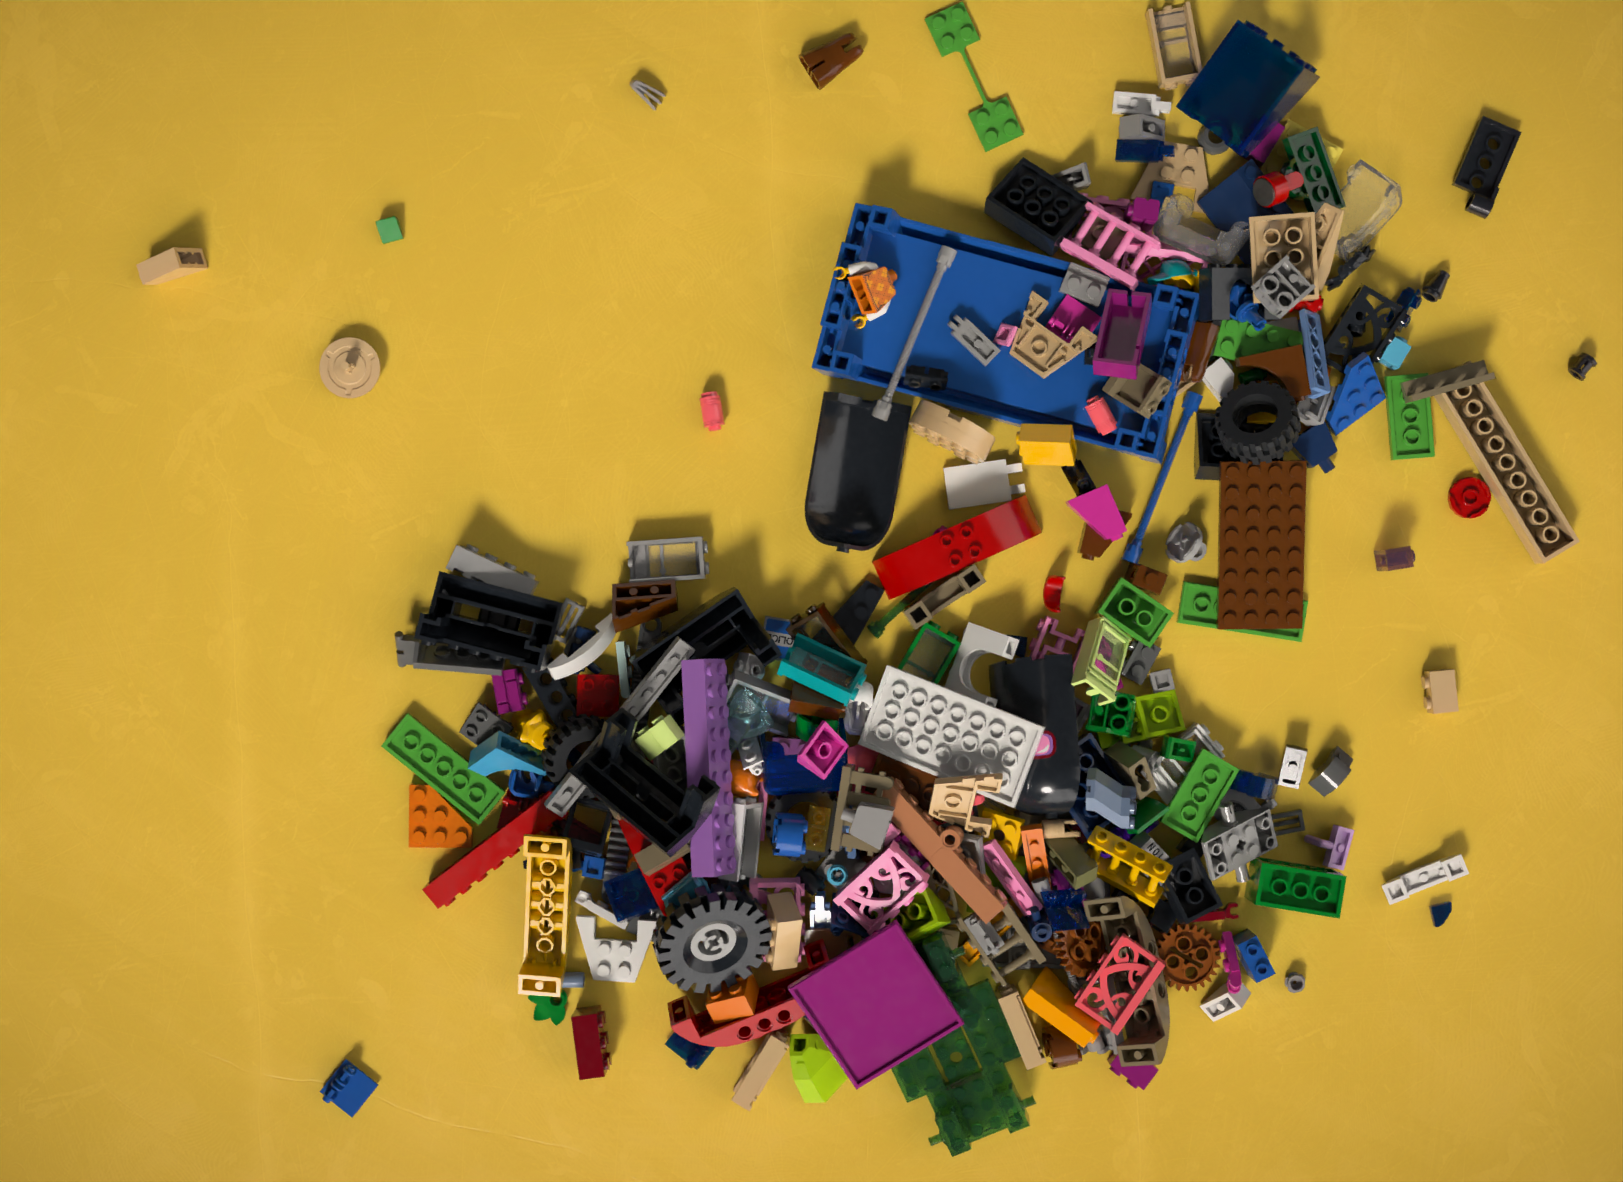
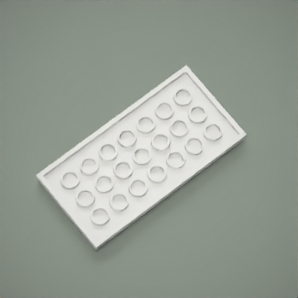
M887 665L858 744L939 778L1002 773L1003 780L999 793L977 790L976 793L1015 808L1045 727Z

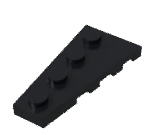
M867 580L833 615V618L853 645L858 640L885 591ZM824 626L812 638V640L825 646L835 642ZM838 645L832 648L843 654V651L840 649Z

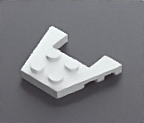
M577 915L576 922L593 980L635 983L648 946L652 940L653 929L656 928L657 920L639 919L637 940L596 938V916Z

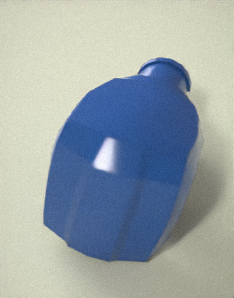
M1235 282L1230 292V317L1240 322L1248 321L1256 331L1262 330L1266 326L1267 321L1257 312L1259 304H1253V293H1248V286L1245 283Z
M511 770L508 782L511 793L514 796L524 798H539L542 793H546L555 786L553 782L545 781L544 776L530 772L531 779H528L523 770Z

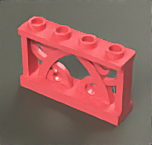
M1124 933L1121 937L1115 936L1110 944L1113 947L1110 953H1104L1098 961L1101 965L1097 972L1092 970L1086 979L1089 984L1085 990L1081 987L1074 997L1077 1000L1075 1006L1099 1021L1117 1036L1166 965L1164 960L1155 956ZM1127 946L1133 950V962H1128L1129 955L1127 952L1126 957L1121 958L1119 956V950L1122 947ZM1139 953L1155 963L1154 966L1151 967L1137 963ZM1114 957L1117 964L1107 966L1111 958ZM1130 970L1128 980L1135 994L1121 992L1111 997L1108 989V975L1118 971ZM1134 971H1137L1136 976L1140 975L1142 977V980L1138 983L1133 981ZM1100 976V987H1092ZM1093 992L1097 994L1098 997L1096 1000H1093L1094 1002H1099L1103 999L1105 1003L1100 1007H1091L1087 1001L1089 994ZM1120 997L1126 1001L1124 1006H1120L1119 1001L1115 1005L1113 1003L1114 1000ZM1108 1008L1109 1012L1116 1019L1115 1023L1099 1012Z

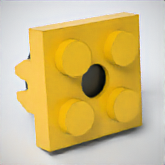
M985 807L982 812V818L992 819L989 838L983 837V843L996 839L1008 858L1015 861L1022 844L1020 826H1024L1025 820Z

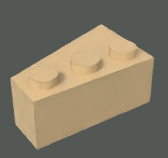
M792 892L767 894V920L770 924L769 928L772 932L771 941H768L770 949L768 954L765 955L767 963L770 962L773 971L796 968L803 919Z

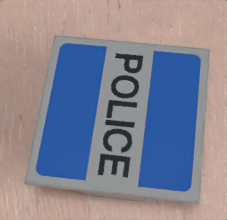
M765 616L763 628L773 638L782 653L775 660L781 661L783 658L785 659L789 647L792 648L794 640L786 631L790 621L788 619ZM807 623L802 625L805 630Z

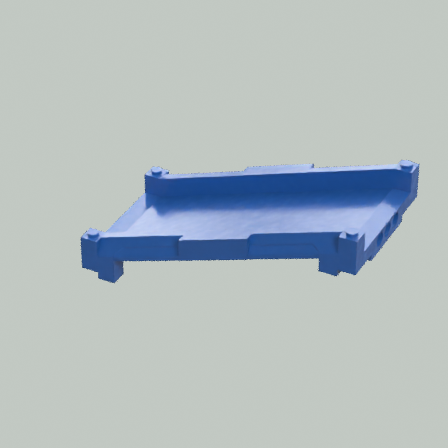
M855 203L846 240L841 244L836 266L848 268L850 264L866 261L876 263L878 267L885 266L887 270L892 269L897 274V280L893 282L896 295L891 299L885 314L872 321L867 320L866 325L861 329L856 328L855 325L860 323L861 319L852 321L851 317L854 314L863 315L847 278L850 274H846L844 279L838 280L834 277L841 276L842 271L841 269L835 270L820 323L822 330L811 368L823 375L834 378H847L883 388L889 387L893 372H895L894 370L897 367L904 346L907 344L906 341L909 339V334H911V329H913V324H915L914 322L917 319L916 317L919 314L926 293L929 291V286H931V281H933V276H935V271H937L936 266L938 263L936 260L941 246L944 245L956 250L957 254L951 267H947L946 272L943 273L938 288L935 290L936 293L932 303H930V308H928V313H926L927 315L924 318L925 320L922 323L916 341L913 343L914 346L911 348L912 351H910V356H908V361H906L907 363L904 366L905 368L902 371L903 373L900 376L895 391L939 402L954 410L1021 427V423L1072 425L1076 440L1110 448L1118 452L1137 456L1144 461L1162 465L1167 447L1164 441L1194 326L1196 322H1199V293L1180 290L1178 287L1159 283L1157 286L1138 281L1139 284L1135 292L1151 293L1152 310L1140 363L1172 382L1169 392L1162 398L1155 413L1147 419L1102 390L1110 376L1094 375L1093 365H1084V351L1043 379L1009 354L1012 344L1007 347L993 342L1001 323L1020 328L1024 317L1023 313L1027 309L1032 291L1049 303L1036 320L1044 327L1066 296V294L1058 291L1070 262L902 218L892 208ZM1087 268V269H1090V270L1095 271V272H1097V273H1100V274H1102V275H1104V276H1107V275L1101 273V272L1098 271V270H1094V269H1091V268ZM1110 278L1099 307L1092 306L1078 299L1075 300L1102 317L1109 289L1128 291L1129 307H1132L1131 294L1133 290ZM955 315H958L962 320L966 317L1001 350L986 367L950 333L952 329L947 323L952 321L957 326L958 323L953 319ZM1102 319L1092 332L1097 337L1099 334ZM906 366L925 367V374L929 373V367L944 369L945 372H948L946 389L934 391L930 388H913L909 385H903ZM1096 395L1099 398L1104 397L1117 421L1116 426L1118 428L1103 436L1101 432L1098 433L1085 409V406L1088 405L1086 401Z

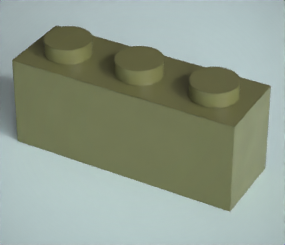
M1073 837L1044 839L1047 857L1075 890L1096 880L1097 862L1089 857L1082 844H1078Z

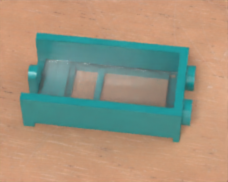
M797 633L792 648L789 647L785 659L781 660L777 674L780 676L785 675L796 682L844 703V706L847 707L850 699L854 701L859 692L857 686H862L867 677V674H864L867 665Z

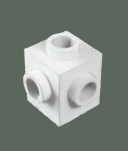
M739 652L733 669L736 668L740 672L762 679L765 674V666L756 655Z

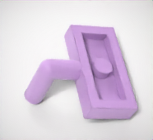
M1333 824L1329 841L1311 835H1306L1304 841L1327 849L1322 865L1344 870L1354 830Z

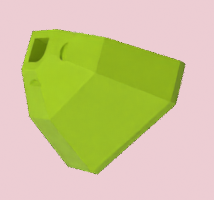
M790 1034V1061L793 1079L804 1103H826L848 1079L847 1075L819 1034Z

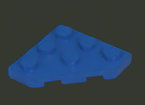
M1362 352L1346 365L1344 370L1346 375L1343 383L1338 385L1333 397L1335 403L1332 410L1327 412L1325 419L1330 431L1334 435H1338L1386 399L1370 357L1365 352Z

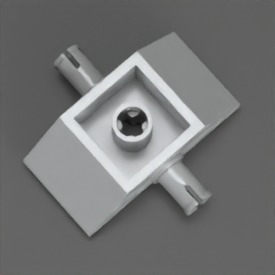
M1231 801L1222 802L1219 804V808L1221 809L1223 819L1206 827L1201 840L1210 880L1214 881L1235 869L1237 882L1244 883L1250 880L1246 864L1278 847L1269 808H1261L1234 813Z

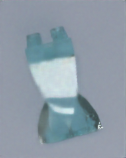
M740 689L732 698L728 728L730 730L729 750L731 755L743 739L759 736L774 727V721L756 694L747 689Z

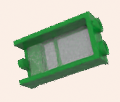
M930 620L929 623L921 626L897 668L938 684L961 645L957 641L959 637L950 631L947 634L939 630L941 626Z

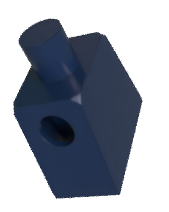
M1325 421L1321 425L1311 426L1299 434L1296 443H1292L1293 448L1291 451L1300 460L1307 461L1306 467L1313 468L1319 464L1325 474L1335 468L1329 457L1337 452V447Z

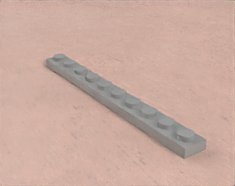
M677 636L620 708H624L628 713H631L639 722L682 668L681 660H688L695 652V649ZM601 732L576 764L597 748ZM568 772L544 802V805L563 817L584 791L585 787Z

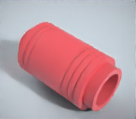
M717 391L702 393L699 400L704 428H708L709 431L721 430V426L725 425L720 395H718Z
M1096 395L1086 401L1088 405L1085 406V409L1098 433L1101 432L1103 436L1118 428L1116 426L1117 421L1104 397L1099 398Z

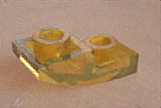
M810 805L808 829L804 841L806 842V850L825 852L831 808Z

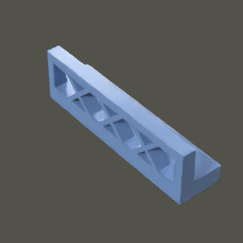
M1302 309L1299 311L1300 319L1297 322L1299 332H1302V349L1311 389V395H1308V398L1315 399L1331 392L1319 314Z

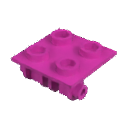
M1067 294L1045 328L1066 343H1070L1082 326L1093 332L1102 317Z

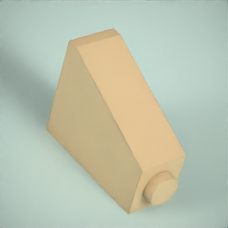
M173 247L136 264L142 285H158L208 269L202 248Z

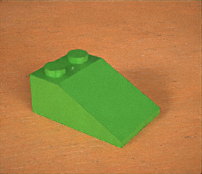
M1122 577L1116 580L1094 612L1100 617L1104 616L1123 632L1151 648L1174 614Z

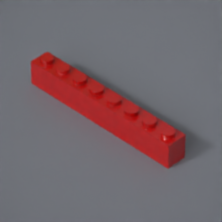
M552 787L429 881L422 890L438 909L443 905L449 906L456 900L455 896L461 893L463 895L472 888L470 884L474 881L478 883L488 875L486 872L491 868L496 870L504 863L503 859L507 856L510 858L515 856L520 851L519 847L524 844L525 834L536 835L540 831L545 833L553 826L551 824L556 819L561 821L569 814L568 811L561 817L544 805V802L556 787Z

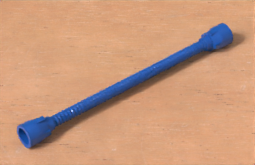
M1187 391L1181 406L1184 409L1179 423L1180 426L1177 428L1178 431L1175 433L1176 436L1173 438L1174 441L1171 443L1172 446L1169 448L1170 451L1167 453L1168 456L1165 458L1166 461L1163 463L1164 466H1162V471H1160V476H1158V481H1156V486H1154V491H1152V496H1150V501L1147 504L1148 506L1136 536L1131 544L1128 543L1122 556V559L1137 564L1143 551V548H1141L1142 537L1145 535L1144 532L1147 530L1146 527L1149 525L1148 522H1150V517H1152V512H1154V507H1156L1155 505L1160 497L1159 495L1182 440V435H1184L1188 420H1190L1194 412L1198 411L1203 396L1192 391Z

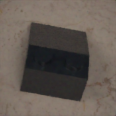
M1191 848L1166 861L1173 868L1162 885L1165 888L1169 904L1179 924H1188L1223 906L1195 848Z

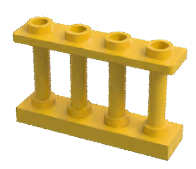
M1096 826L1087 841L1094 848L1093 850L1089 848L1086 853L1097 862V878L1154 908L1165 889L1159 886L1158 882H1165L1173 866L1104 828ZM1101 851L1113 856L1112 860L1101 857ZM1120 861L1132 866L1131 870L1120 865ZM1141 871L1149 875L1151 879L1148 880L1144 878L1143 876L1139 875V872Z

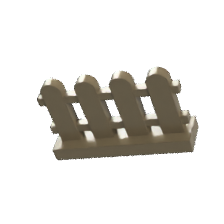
M849 763L842 767L830 850L839 852L843 847H847L846 851L852 852L854 848L868 851L867 855L873 856L874 853H880L884 849V844L879 850L850 833H846V826H850V832L852 823L842 820L841 816L844 808H849V805H853L852 809L857 811L858 805L862 801L891 806L890 800L882 797L883 790H890L894 786V780L889 776H885L886 772L880 771L879 775L864 772L865 768L859 767L857 771L855 770V764ZM853 784H856L855 792L852 791ZM862 786L877 788L876 796L861 793Z

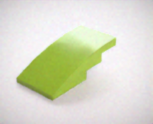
M1175 689L1136 697L1135 715L1130 738L1095 732L1101 749L1106 750L1118 741L1129 745L1185 731Z

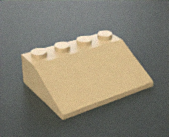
M1315 212L1249 217L1252 285L1287 255L1289 261L1311 285H1315V288L1301 301L1319 299ZM1253 292V304L1261 303Z

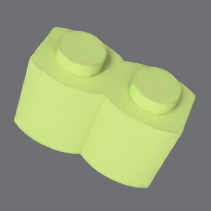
M670 714L665 718L662 715L651 722L654 726L651 728L648 725L638 732L639 737L634 740L649 761L685 736Z

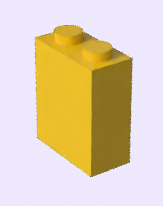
M1021 423L1020 432L1016 434V444L1020 445L1019 455L1023 456L1024 464L1075 466L1077 445L1072 425Z

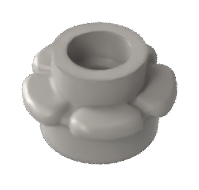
M1292 972L1285 978L1284 983L1288 987V991L1296 993L1304 989L1305 978L1302 974Z

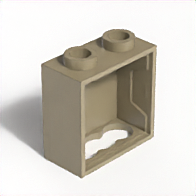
M1118 741L1104 751L1124 784L1136 787V797L1141 800L1156 789L1144 755L1122 741ZM1138 765H1143V771L1146 773L1147 780L1135 773Z

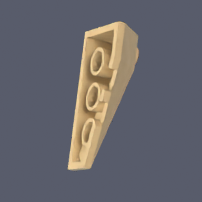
M1324 203L1315 214L1319 291L1323 290L1331 270L1345 211L1329 203Z

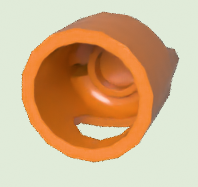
M731 758L732 794L740 798L758 796L759 791L757 787L760 782L767 779L766 776L762 773L756 776L750 772L749 768L744 770L741 761Z

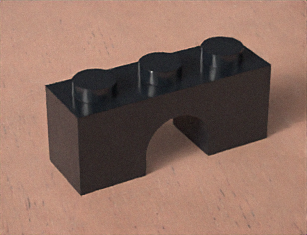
M1118 888L1111 895V897L1126 896L1135 903L1140 901ZM1159 898L1154 908L1148 905L1149 914L1147 920L1151 927L1160 933L1167 934L1175 922L1176 916L1169 901L1166 899L1163 901Z

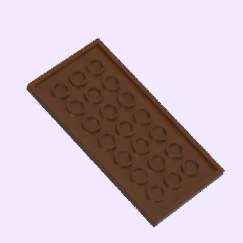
M1272 460L1270 463L1260 462V465H1253L1252 461H1248V464L1241 461H1220L1217 576L1218 630L1302 629L1306 460Z

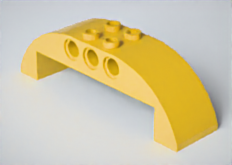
M524 835L523 856H527L524 953L523 965L518 977V994L550 997L561 996L568 954L572 895L571 840L567 837Z

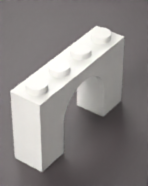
M968 622L963 632L961 645L956 652L953 666L949 670V677L945 687L995 707L997 699L981 694L973 688L970 680L971 667L978 657L986 653H994L1013 660L1019 640Z

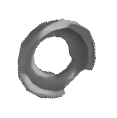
M1210 123L1199 130L1197 140L1204 152L1217 155L1227 151L1231 145L1232 136L1225 125ZM1211 127L1221 128L1224 133V140L1221 143L1215 144L1209 140L1208 132Z

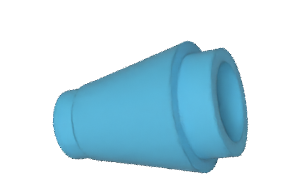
M833 865L827 871V879L833 885H842L848 878V872L842 865ZM839 869L841 874L839 876L834 875L833 871Z

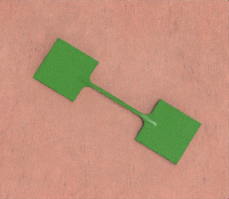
M963 1L925 18L924 20L941 57L953 52H960L981 96L983 106L969 113L968 116L985 152L1024 135L1007 97L995 102H988L967 59L964 51L966 46L979 41L980 38Z

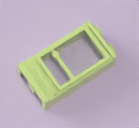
M1104 616L1088 621L1071 684L1075 686L1086 682L1092 686L1087 688L1086 694L1089 696L1100 694L1097 702L1100 706L1114 702L1128 645L1132 638Z

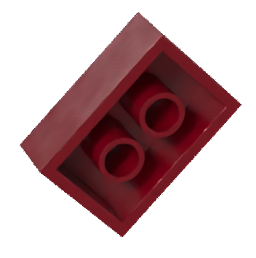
M601 1005L576 1008L571 1016L579 1080L605 1077L607 1070L612 1065L611 1053L607 1052V1044H609L608 1031L604 1032L606 1013L601 1011Z

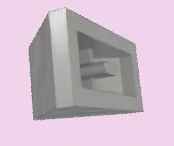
M1086 162L1052 175L1076 191L1087 189L1091 184Z

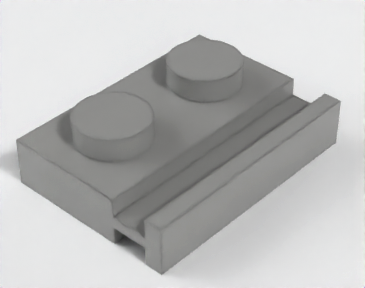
M1070 262L1058 292L1068 294L1075 299L1099 307L1110 278Z

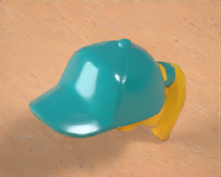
M1174 258L1173 260L1164 261L1160 267L1159 274L1147 278V282L1150 285H1157L1162 282L1164 285L1173 284L1180 288L1193 289L1195 293H1199V270L1191 269L1186 262Z

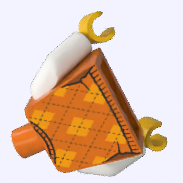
M866 261L850 264L848 268L836 266L832 269L833 271L841 269V276L834 277L838 280H842L846 277V274H850L847 278L863 315L854 314L851 317L852 321L861 319L860 323L855 325L856 328H863L867 320L872 321L887 312L891 299L896 295L893 282L897 280V274L894 270H887L885 266L878 267L876 263Z

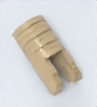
M1073 818L1041 820L1044 839L1081 837L1080 831L1077 830L1065 832L1064 824H1077Z

